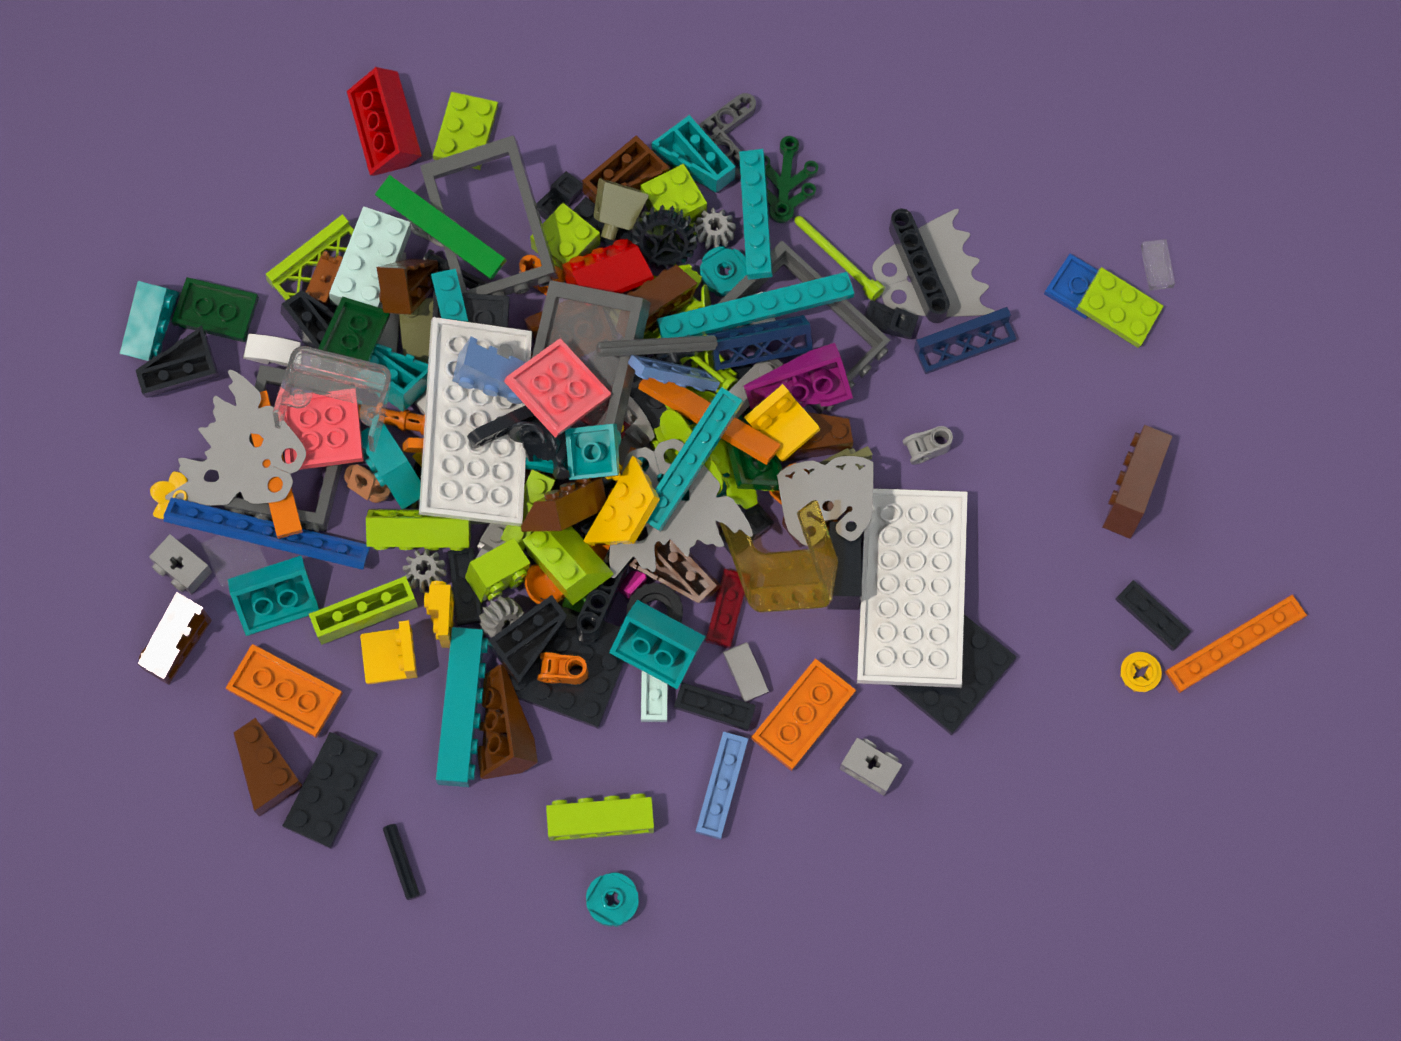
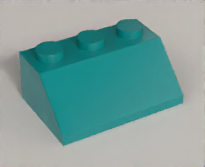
M302 555L227 579L230 595L246 636L309 616L310 613L319 610Z
M637 600L627 614L609 653L678 689L706 636Z

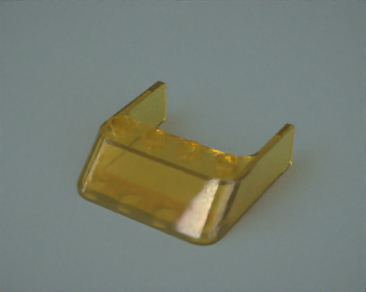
M817 500L809 502L797 512L809 549L763 553L754 547L751 537L742 530L734 533L726 524L720 522L747 601L755 611L774 612L824 608L832 602L838 559Z

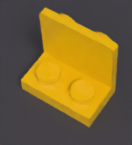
M783 384L744 417L752 428L781 444L779 451L776 453L781 461H785L820 431V427Z
M409 620L400 621L399 629L360 635L366 684L418 678L412 627Z

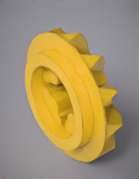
M1132 653L1121 664L1120 677H1122L1125 686L1131 688L1133 692L1145 693L1150 691L1161 680V666L1157 659L1148 653ZM1148 666L1144 673L1145 679L1141 676L1133 678L1137 672L1135 667L1142 669Z

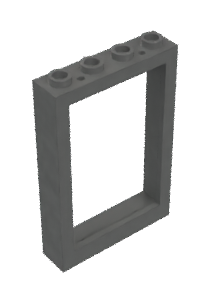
M514 135L420 165L431 205L445 214L435 179L502 157L510 156L542 266L467 290L457 255L443 245L450 270L456 268L461 293L502 296L512 293L523 294L528 292L531 287L537 285L540 287L548 286L550 280L558 279L521 150Z
M783 241L771 251L772 275L784 265L802 283L822 278ZM746 275L719 303L754 295L771 277L748 280ZM842 300L826 305L872 347L846 373L850 389L855 386L853 381L859 375L863 378L871 370L872 366L870 364L875 359L880 361L889 351L887 346L890 339L850 302ZM754 344L747 346L754 354L759 349ZM778 359L769 360L776 368L784 365ZM836 404L831 406L809 405L819 414H822L825 409L828 412L831 411Z
M260 365L255 383V388L259 392L265 391L266 385L271 384L314 393L356 388L358 402L361 394L359 384L355 382ZM250 434V436H249V441H250V443H252V435H251V434ZM343 464L327 466L316 513L298 510L301 526L305 530L319 533V530L327 531ZM238 493L229 504L223 505L227 511L273 522L269 504L249 503L244 499L237 498Z

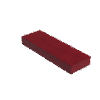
M724 569L721 580L722 587L718 591L706 643L731 648L749 579L748 574Z

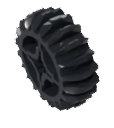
M664 205L660 206V210L653 206L650 209V213L644 210L642 217L636 219V225L632 229L631 241L639 247L643 257L647 258L646 262L648 265L654 262L656 268L661 264L668 269L670 264L673 266H679V262L685 264L688 257L691 258L693 256L694 250L697 248L698 233L695 231V223H690V215L683 217L684 212L682 209L675 212L673 206L669 210H665ZM675 229H677V230L681 233V235L683 236L684 240L681 239V238H680V235H678V234L675 232ZM646 235L650 236V240H652L655 243V245L649 242Z

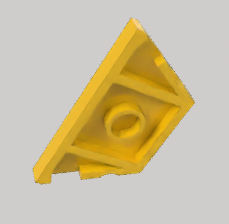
M634 456L631 457L583 542L591 546H595L596 543H605L607 545L635 543L660 500L656 490L652 488L649 476L644 473L641 467V460Z

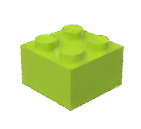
M684 164L641 185V190L648 194L645 205L649 212L653 206L657 210H660L662 205H664L665 210H669L673 206L675 212L683 210V217L690 215V223L696 221L697 217L702 218L703 211L707 212V202Z
M564 203L543 223L554 265L562 270V264L569 262L571 258L590 254L600 245V232ZM532 234L530 236L531 248L538 253Z
M512 538L471 561L465 578L481 603L487 599L493 601L503 594L501 591L508 587L514 589L524 582L523 579L527 575L530 562L515 538Z

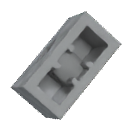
M170 534L149 556L154 563L152 568L159 575L164 577L167 574L173 579L171 584L180 592L186 590L191 595L212 573L210 567ZM176 564L183 565L182 569L175 568Z
M857 738L843 760L840 770L884 796L902 764L898 763L899 759L889 752L884 754L877 750V746L873 742L865 738L863 740ZM874 760L877 763L871 770L868 768V764Z

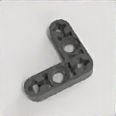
M748 93L738 95L699 124L703 131L705 129L707 131L712 130V136L707 135L717 146L726 145L729 147L730 152L725 155L733 164L735 162L738 166L740 165L739 152L741 151L726 134L755 113L756 100ZM741 103H750L749 109H747L746 107L741 108ZM728 114L733 117V121L729 124H724L721 122L720 117ZM739 168L735 170V179H741Z

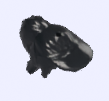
M539 420L517 422L509 427V438L515 442L522 443L529 462H533V454L542 460H552L554 477L559 480L570 478L569 470L564 467L565 460L567 459L565 431L555 438Z

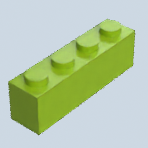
M368 510L366 516L367 547H373L376 550H385L389 547H399L400 550H412L414 547H424V549H429L430 551L438 550L439 548L461 551L470 546V520L420 515L419 510Z
M404 576L309 614L316 635L321 645L418 606L407 577Z
M646 794L630 795V799H620V796L604 797V801H594L593 798L578 799V803L567 804V800L552 801V805H546L549 841L654 833L652 797H646Z

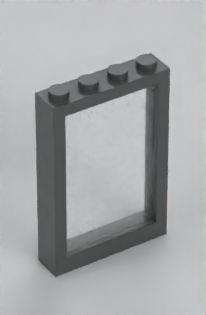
M550 280L532 358L561 338L611 392L610 397L570 428L617 424V429L621 434L635 375V370L628 364L631 355L599 357L596 346L598 342L643 339L651 302L644 298Z

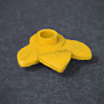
M173 471L169 482L159 481L151 486L150 494L158 502L153 512L154 517L164 519V513L170 502L165 499V496L188 482V479L182 473ZM178 490L173 494V498H176L179 493H183V500L187 501L188 499L187 493L183 490Z

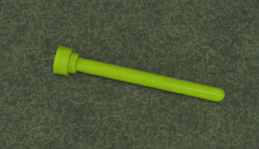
M797 216L795 218V224L863 286L867 298L875 301L882 295L885 290L884 285L878 280H870L803 217Z

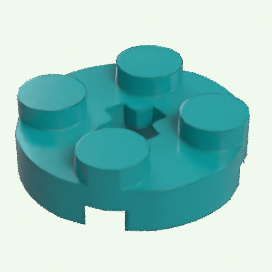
M725 247L713 248L704 255L700 265V276H702L701 281L703 285L706 284L708 290L719 297L727 295L747 275L746 258L740 251L734 248L733 250L725 249ZM723 266L725 269L729 267V275H720L719 267Z
M610 873L595 878L588 887L586 893L587 909L591 917L599 924L608 927H620L630 921L635 915L639 905L638 892L632 880L623 874ZM618 894L617 900L620 901L619 904H613L611 907L608 906V900L605 899L606 895Z

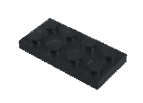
M329 732L282 826L331 849L377 757V753Z

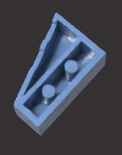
M470 336L458 355L452 381L458 383L463 388L482 390L488 396L498 395L507 398L509 402L514 404L523 403L506 385L504 380L526 362L513 356H509L507 359L498 355L497 348L489 346L486 349L476 344L478 339Z

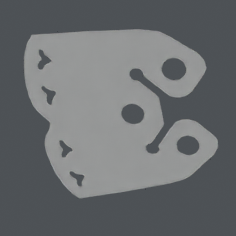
M857 456L837 457L826 465L816 461H804L786 467L777 475L788 531L803 545L812 546L824 533L822 525L809 517H805V512H810L812 516L820 521L833 520L841 516L848 506H851L852 512H848L836 524V532L849 541L859 538L870 523L873 510L872 461ZM843 464H846L843 470H841L840 468H836L837 465L842 466ZM855 464L865 465V467L859 470ZM804 469H814V471L808 474ZM792 472H795L792 479L785 477V475H791ZM825 501L833 503L834 506L831 511L823 510L822 505ZM849 521H854L857 525V528L852 532L847 531L845 528ZM810 526L814 529L812 536L806 537L803 535L805 527Z

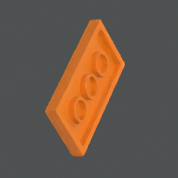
M254 644L250 646L225 688L232 694L315 738L318 737L343 694L337 688Z
M815 658L753 734L751 739L792 771L854 695L856 689Z

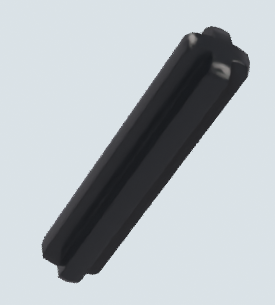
M390 824L383 828V832L407 900H413L419 897L420 893L396 824Z

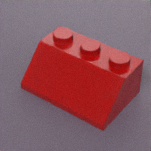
M628 239L617 240L611 246L596 248L590 254L573 257L569 262L562 264L567 284L619 294L654 279L639 247Z

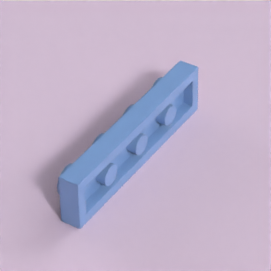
M633 354L628 361V364L635 370V374L645 380L654 378L664 384L673 382L680 387L686 388L688 385L699 391H705V389L716 391L720 384L715 377L703 369Z
M723 732L695 833L721 840L748 738Z

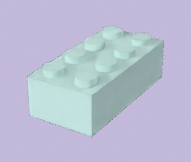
M363 206L330 290V304L338 306L343 296L378 308L383 307L379 300L380 287L376 267L401 260L411 234L409 221Z

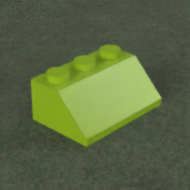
M572 526L562 531H534L522 540L529 556L572 605L614 575L593 549L583 542L584 539Z

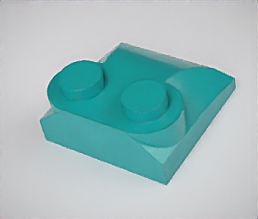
M617 424L568 428L565 431L569 480L619 475L621 434L617 429Z

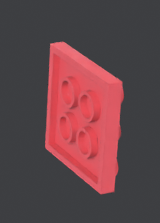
M561 338L509 374L504 380L506 385L555 438L606 401L611 395V392Z
M356 388L280 397L282 419L299 438L306 450L305 460L299 470L364 461ZM293 448L285 449L286 464L293 463L296 460L297 453Z

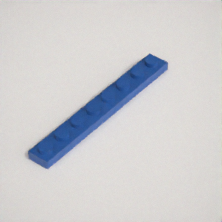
M171 497L164 513L163 522L361 570L364 569L370 552V547H367V544L302 529V533L278 539L272 521L257 519Z

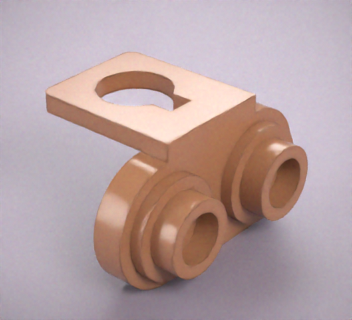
M356 464L346 469L344 479L348 483L347 487L364 499L379 503L389 497L390 490L387 485L381 487L375 475L365 467Z

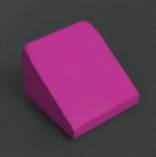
M635 570L631 571L624 578L619 592L629 600L631 594L633 595L637 588H641L646 584V575Z

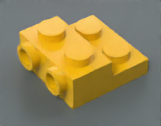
M433 581L429 586V593L425 592L424 608H426L427 615L431 616L436 640L440 641L442 648H450L454 619V595L451 585H446L447 583L443 581Z

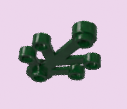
M786 136L780 141L779 150L783 155L781 177L771 167L770 158L765 155V162H767V165H765L766 177L779 190L777 199L767 188L768 204L771 206L769 213L771 218L777 223L790 221L794 214V208L805 200L812 199L816 193L815 185L808 182L803 184L800 193L788 200L791 190L809 177H815L818 173V164L815 161H807L804 169L791 178L793 156L799 150V142L793 136ZM791 142L794 145L792 147H788L785 143ZM811 166L814 167L815 170L810 172L807 170V168ZM809 188L813 192L808 194L804 190ZM784 208L786 212L780 213L777 209Z

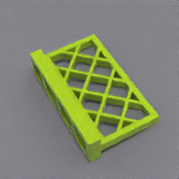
M343 214L266 273V281L272 288L274 287L285 301L300 292L301 281L310 282L311 278L301 277L302 268L306 265L317 266L321 254L325 250L336 251V256L339 255V251L346 252L347 248L340 247V239L347 233L352 236L354 231ZM287 280L298 281L297 293H287L281 285Z

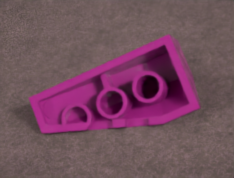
M835 343L811 350L743 385L751 409L757 407L782 384L801 407H806L809 404L831 406L853 398L841 356Z

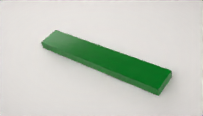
M391 175L386 178L375 193L376 197L492 280L507 261L503 256Z

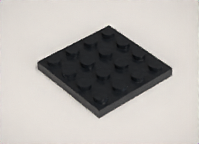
M560 605L567 615L566 620L542 653L550 652L583 658L589 672L586 681L577 685L538 681L537 678L541 674L542 666L540 655L518 686L510 675L509 677L519 700L599 729L625 662L609 653L621 627L605 622L598 638L591 643H584L576 635L577 619L580 612ZM589 624L582 626L583 629L588 631L594 629ZM575 665L570 669L569 673L578 675L582 672L583 667Z
M964 614L961 688L911 685L891 686L952 735L1014 662L1016 656Z

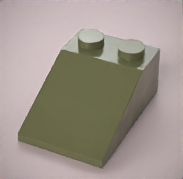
M426 298L412 314H399L403 355H412L415 360L427 364L429 360L433 298Z

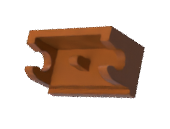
M324 251L318 261L306 293L327 307L330 301L329 293L343 257L338 255L334 258L327 251Z

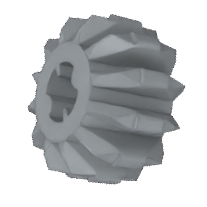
M713 207L711 214L703 211L702 218L697 217L696 219L697 226L695 231L698 233L697 241L699 243L705 242L706 249L711 245H714V248L719 247V244L727 247L728 240L732 241L734 239L733 232L736 230L735 223H732L733 217L731 215L725 216L724 209L716 213Z
M425 549L424 555H420V552L416 550L414 552L416 558L407 556L406 560L410 565L403 566V571L407 573L405 576L408 582H411V589L419 586L421 593H424L425 588L430 586L431 582L442 581L440 577H444L447 574L446 570L442 569L445 566L444 560H438L439 554L437 552L430 556L429 549ZM424 567H428L429 570L425 572V575H422L420 571H423Z
M499 596L496 601L490 600L488 607H483L484 613L479 616L481 619L480 625L483 631L492 638L523 616L524 612L519 604L509 596L506 598Z

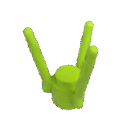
M719 354L720 362L725 361L721 354ZM697 355L690 357L720 382L715 391L716 393H718L721 387L729 391L738 382V379L735 378L737 373L731 368H726L725 371L721 369L716 372Z

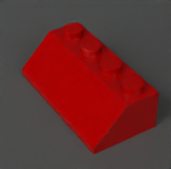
M375 67L347 90L371 176L407 168L422 156L398 71Z

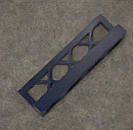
M1008 307L917 339L914 350L925 375L1016 342L1017 338L1009 323L1011 314ZM1004 326L1008 335L1007 338L1001 340L991 336L994 329ZM975 336L986 339L984 346L979 348L970 345L969 342ZM953 344L964 348L958 356L946 353V351ZM932 352L941 356L938 363L929 366L924 355Z
M804 315L707 334L714 335L717 338L718 346L715 350H712L714 368L716 370L807 353L813 350L810 323ZM805 334L806 345L795 347L790 344L796 336ZM773 340H779L783 343L777 351L771 352L766 348ZM754 344L759 348L752 356H746L742 353L748 345ZM730 349L734 352L729 360L720 362L719 351Z

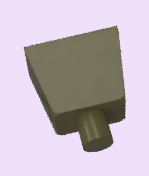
M599 178L594 218L605 223L601 236L615 240L618 228L631 230L648 199V194L642 190Z

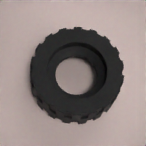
M645 584L643 587L637 588L633 595L631 594L629 603H627V614L637 600L644 604L656 600L666 606L667 616L682 623L683 605L680 597L675 593V590L667 587L665 584Z

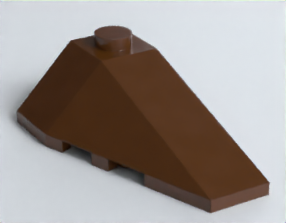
M499 664L485 674L483 682L482 706L485 708L484 722L480 723L479 730L483 732L482 746H478L477 753L481 779L520 774L538 763L535 739L508 672L502 664Z

